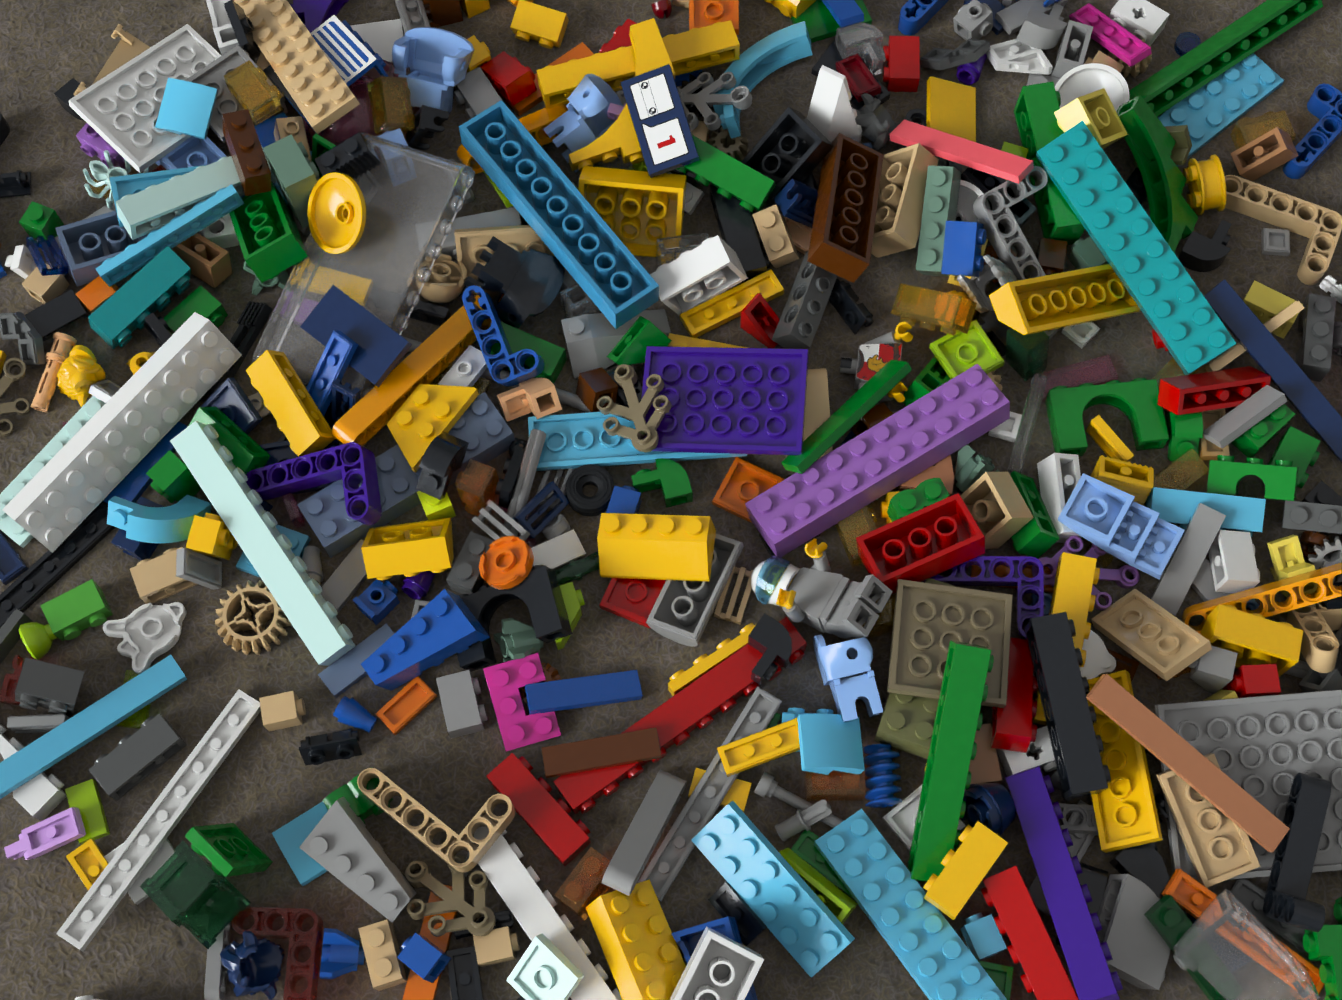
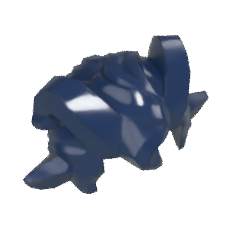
M244 931L243 943L239 944L233 941L232 944L221 951V962L228 969L229 981L235 986L233 991L236 997L248 994L254 995L260 991L266 994L269 1000L276 996L277 988L275 982L281 976V964L285 955L283 954L284 949L280 947V944L276 945L266 938L257 939L251 931Z

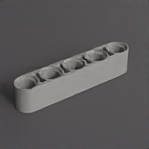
M661 769L659 770L604 873L602 884L628 896L631 895L681 798L680 794L682 795L687 781Z

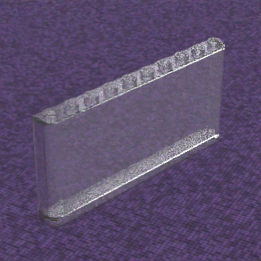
M361 132L372 144L381 162L380 166L376 165L371 171L367 170L366 174L363 173L362 176L354 179L360 187L366 203L367 218L364 232L357 245L343 254H332L324 251L315 242L310 232L304 245L308 257L294 266L254 351L253 363L266 350L284 352L306 388L325 346L300 326L332 285L336 286L401 335L408 326L413 308L419 302L424 284L430 278L433 264L441 254L443 242L452 230L454 218L463 206L465 194L474 182L475 172L470 166ZM348 365L342 378V385H345L347 382L351 384V390H354L355 387L361 389L360 399H362L376 385Z

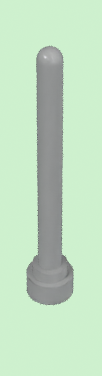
M766 772L763 773L754 793L763 798L765 796L770 798L774 796L796 809L804 810L813 805L778 786L779 782L774 780L775 777ZM833 814L821 820V822L832 828L844 821Z

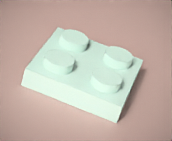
M542 933L535 936L507 978V981L525 1000H568L584 977V974Z

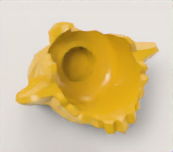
M75 345L70 351V356L62 363L57 373V386H59L60 393L67 395L69 398L71 397V400L76 399L80 406L83 407L87 398L93 396L88 393L91 384L105 380L106 374L88 347Z

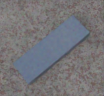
M387 623L318 674L335 698L367 675L361 663L395 634Z

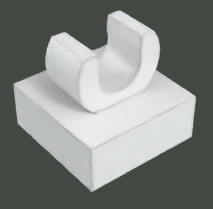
M25 245L15 246L13 255L7 256L5 266L10 267L12 271L26 279L39 265L41 257Z

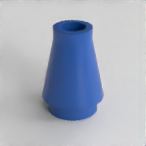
M344 696L333 713V716L338 718V722L368 733L371 732L378 720L377 717L373 716L353 697L349 699Z

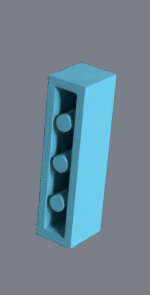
M1157 487L1151 489L1146 499L1145 507L1159 512V518L1170 523H1179L1180 528L1186 530L1199 503L1226 515L1219 530H1225L1226 528L1250 532L1251 537L1253 536V531L1262 532L1266 499Z

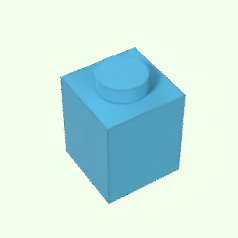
M978 913L965 919L967 924L960 930L969 950L977 960L982 961L1007 949L992 914L983 917L982 913Z

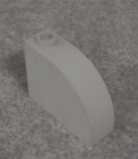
M1110 874L1097 914L1103 929L1098 931L1101 943L1107 941L1113 960L1108 961L1111 972L1117 971L1119 978L1138 988L1159 990L1165 978L1170 948L1144 915L1159 899L1145 883L1129 874Z

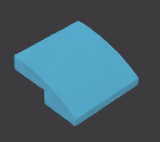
M168 78L155 128L206 140L218 89L189 81Z
M803 714L797 717L802 771L828 775L835 770L859 775L865 770L859 717L858 719L843 722L841 714Z
M323 801L272 833L302 886L327 872L323 866L299 848L327 813L328 809Z

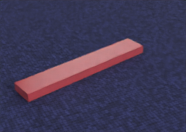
M905 119L889 134L890 141L907 147L920 143L934 156L1018 184L1034 169L1033 160Z

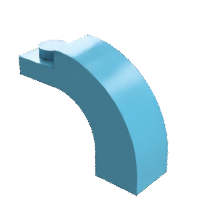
M186 495L179 502L171 506L147 507L114 496L108 501L107 524L125 530L126 538L146 543L180 542L188 540L194 515L204 517L205 513H211L212 503Z

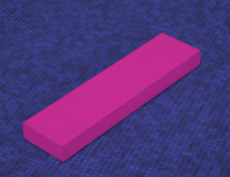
M1090 3L1069 15V20L1093 26L1091 38L1130 67L1152 54L1149 45Z

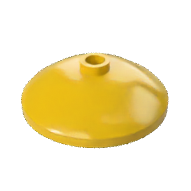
M332 172L322 176L313 187L309 197L307 210L309 228L315 242L324 251L332 254H343L350 251L357 245L365 229L367 210L363 193L355 180L344 173Z

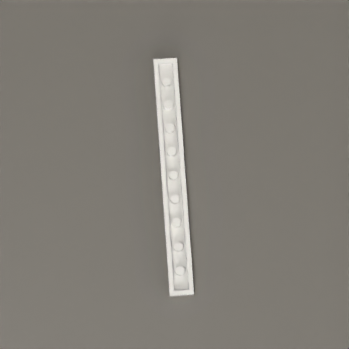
M238 689L56 933L58 936L82 952L86 949L260 713L259 701Z

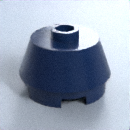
M999 783L970 784L969 789L965 790L963 800L966 802V809L961 820L967 819L971 827H974L977 821H979L998 836H1001L1016 817L1015 804L1009 792Z

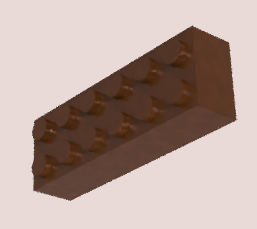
M839 133L832 141L834 147L823 158L807 261L854 283L870 265L884 155Z

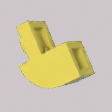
M1293 534L1267 543L1273 567L1270 570L1275 581L1316 570L1313 564L1305 562L1297 535ZM1310 582L1306 584L1303 592L1305 594L1314 593L1318 587L1317 583ZM1282 590V594L1288 598L1289 592Z

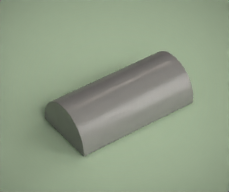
M716 533L710 582L666 580L646 621L648 626L658 634L679 644L691 647L697 646L742 552L743 542Z

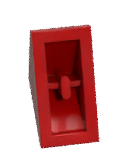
M757 293L741 311L740 328L766 347L774 349L777 343L772 338L780 319L761 293Z

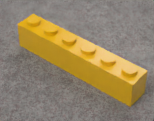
M1063 552L1058 559L1049 615L1066 612L1068 620H1073L1076 636L1072 637L1074 647L1079 648L1081 651L1083 664L1079 667H1084L1086 650H1082L1084 639L1088 640L1091 630V623L1087 622L1088 611L1092 612L1094 609L1096 596L1091 595L1093 584L1097 585L1100 568L1096 567V558ZM1037 686L1035 694L1037 712L1035 718L1032 717V723L1047 726Z

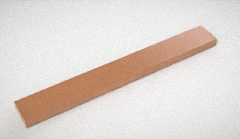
M1103 674L1086 698L1265 850L1274 852L1290 828L1108 674Z

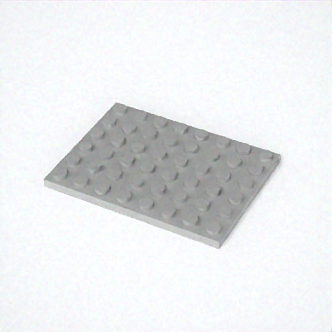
M1342 689L1155 705L1157 717L1203 756L1214 753L1221 771L1282 822L1291 786L1298 773L1330 781L1331 795L1312 873L1342 870ZM1161 762L1162 772L1170 769ZM1164 796L1165 810L1168 815L1166 819L1172 875L1176 869H1182L1199 882ZM1248 835L1260 867L1230 879L1270 876L1276 849L1274 852H1268Z

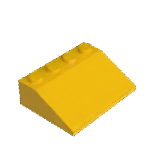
M583 166L579 177V192L633 255L670 259L679 258L687 175L663 173L651 178L647 171Z

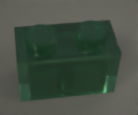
M1012 328L1008 329L1006 361L1025 381L1033 376L1041 375L1047 368L1049 336L1044 331L1023 335Z

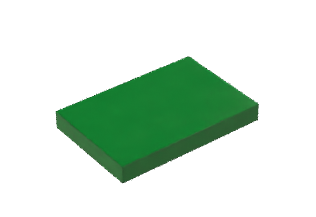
M816 0L797 18L791 16L793 24L805 21L811 43L872 24V19L863 0L854 1L864 13V21L843 28L838 25L822 0Z

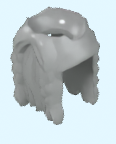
M990 255L983 256L987 264L984 265L982 272L979 271V277H971L969 279L963 274L957 277L959 286L963 288V291L972 301L971 306L980 313L994 311L991 300L985 292L986 285L991 280L998 279L1001 286L1008 282L1018 281L1017 276L1008 268V265L1003 264V262Z

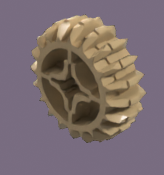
M248 580L246 588H243L241 584H237L236 588L238 591L235 593L227 590L229 599H220V603L224 608L216 609V614L220 618L215 620L217 627H221L217 630V633L220 637H224L223 642L227 646L232 645V649L236 652L242 649L245 655H249L252 649L256 655H260L262 646L267 651H271L269 643L272 641L276 645H280L281 642L278 639V635L287 636L288 632L283 627L291 626V622L267 586L265 587V583L259 580L256 586H254L253 582ZM265 599L270 601V603L255 605L252 604L251 600ZM242 605L241 612L234 617L236 611ZM250 608H251V610H252L254 613H256V614H255V618H256L255 621H256V623H257V626L254 624L253 621H251V620H252V617H251L252 614H251ZM273 618L271 624H270L269 627L265 630V624H266V622H267L269 619ZM242 630L243 632L246 630H254L257 635L242 636L237 634L236 632Z

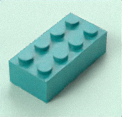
M166 246L88 317L90 327L112 349H115L118 345L121 348L124 347L133 338L131 333L134 330L145 328L143 325L145 317L156 310L162 312L170 305L171 301L169 299L176 292L181 295L190 286L191 268L169 246Z

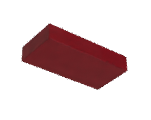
M858 53L836 62V70L838 73L846 76L849 89L858 103L863 101L861 95L864 93H868L872 97L881 93V86Z

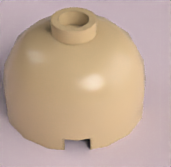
M433 253L424 255L422 261L418 262L417 260L414 268V285L419 295L433 303H448L455 300L465 286L467 269L460 261L459 264L451 261L452 256Z

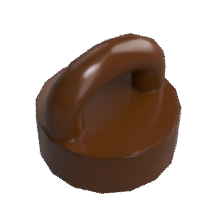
M1302 532L1299 542L1303 556L1308 558V554L1316 555L1315 551L1309 552L1308 547L1314 548V545H1318L1322 548L1324 546L1323 539L1326 538L1330 542V538L1318 532Z

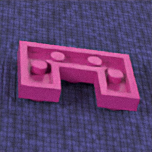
M538 653L483 668L506 752L561 736L555 711L526 716L519 688L524 687L526 684L546 680Z

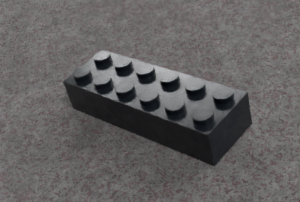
M1066 612L1031 618L1024 630L1063 798L1066 800L1099 794L1108 788L1107 783L1111 782L1108 766L1102 765L1100 753L1104 752L1100 735H1095L1093 724L1097 722L1093 706H1088L1086 694L1090 692L1087 678L1081 676L1079 668L1083 661L1080 649L1075 648L1072 637L1076 636L1074 622L1072 619L1068 620Z

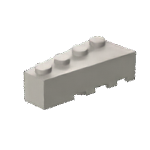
M343 796L334 802L299 848L390 922H393L417 893L397 866L390 861L378 841H375L366 829L364 822L360 817H357Z

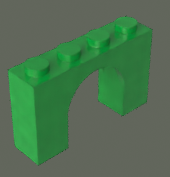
M1137 378L1131 382L1113 380L1101 385L1084 383L1078 387L1056 386L1050 389L1045 398V404L1055 453L1076 454L1078 457L1084 455L1088 444L1083 424V412L1099 404L1114 406L1127 416L1131 424L1136 451L1164 448L1169 440L1163 407L1157 405L1159 395L1157 380H1147L1146 378Z

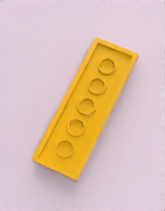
M1122 670L1108 674L1134 696L1128 671ZM1100 677L1087 680L1089 684V691L1094 687V685L1097 683ZM1087 699L1088 706H1093L1097 722L1093 724L1095 735H1100L1103 743L1104 752L1100 753L1102 765L1108 766L1111 782L1107 783L1108 788L1099 794L1091 795L1101 850L1107 853L1163 840L1144 746Z

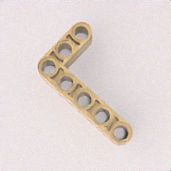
M1226 175L1225 208L1309 238L1297 276L1305 285L1317 284L1330 265L1342 231V216L1336 211L1235 175Z
M1319 602L1288 611L1286 622L1293 625L1294 628L1303 630L1300 652L1309 667L1319 673L1332 672L1336 666L1339 650V641L1332 631L1340 630L1342 627V608L1327 609L1324 602Z
M375 768L364 769L357 779L358 788L369 800L459 872L471 871L515 817V808L509 797L504 794H495L486 801L458 835ZM372 778H379L378 787L374 790H367L368 781ZM392 797H402V802L398 807H388L389 800ZM500 803L508 805V810L504 815L496 816L493 814L496 805ZM415 814H423V823L417 827L411 826V818ZM479 827L489 828V834L486 838L482 840L474 838V833ZM438 832H445L447 834L445 842L440 845H434L432 842L434 835ZM459 851H469L470 855L465 863L459 864L455 862V856Z

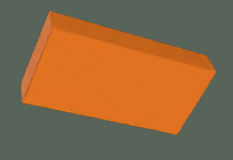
M417 676L375 714L396 735L438 696Z

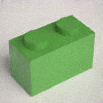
M93 579L40 605L53 634L61 641L75 639L84 629L90 626H100L107 621L108 617L113 615L101 587Z

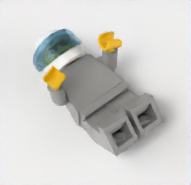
M816 538L805 545V552L814 561V565L810 569L804 567L800 569L790 564L791 561L771 556L758 564L753 570L751 586L760 603L782 606L783 611L791 621L796 623L803 621L822 633L834 634L844 639L868 637L879 617L876 613L882 612L893 592L873 574L865 576L863 582H850V579L844 577V575L832 573L825 552L828 546L825 542H821L818 545Z

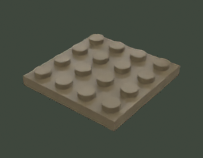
M898 579L887 692L939 699L950 640L985 646L991 649L994 663L992 671L990 673L987 672L985 684L988 685V695L986 701L982 702L981 705L1004 708L1007 701L1013 595Z

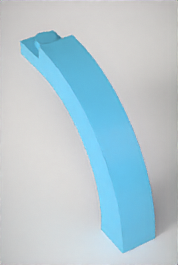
M805 21L778 30L744 51L739 56V60L733 61L725 71L733 73L736 85L728 90L722 88L714 94H730L738 86H746L751 92L760 81L777 69L796 60L812 56L811 39ZM713 105L715 113L721 119V126L724 130L728 129L730 137L741 136V110L735 108L734 105Z

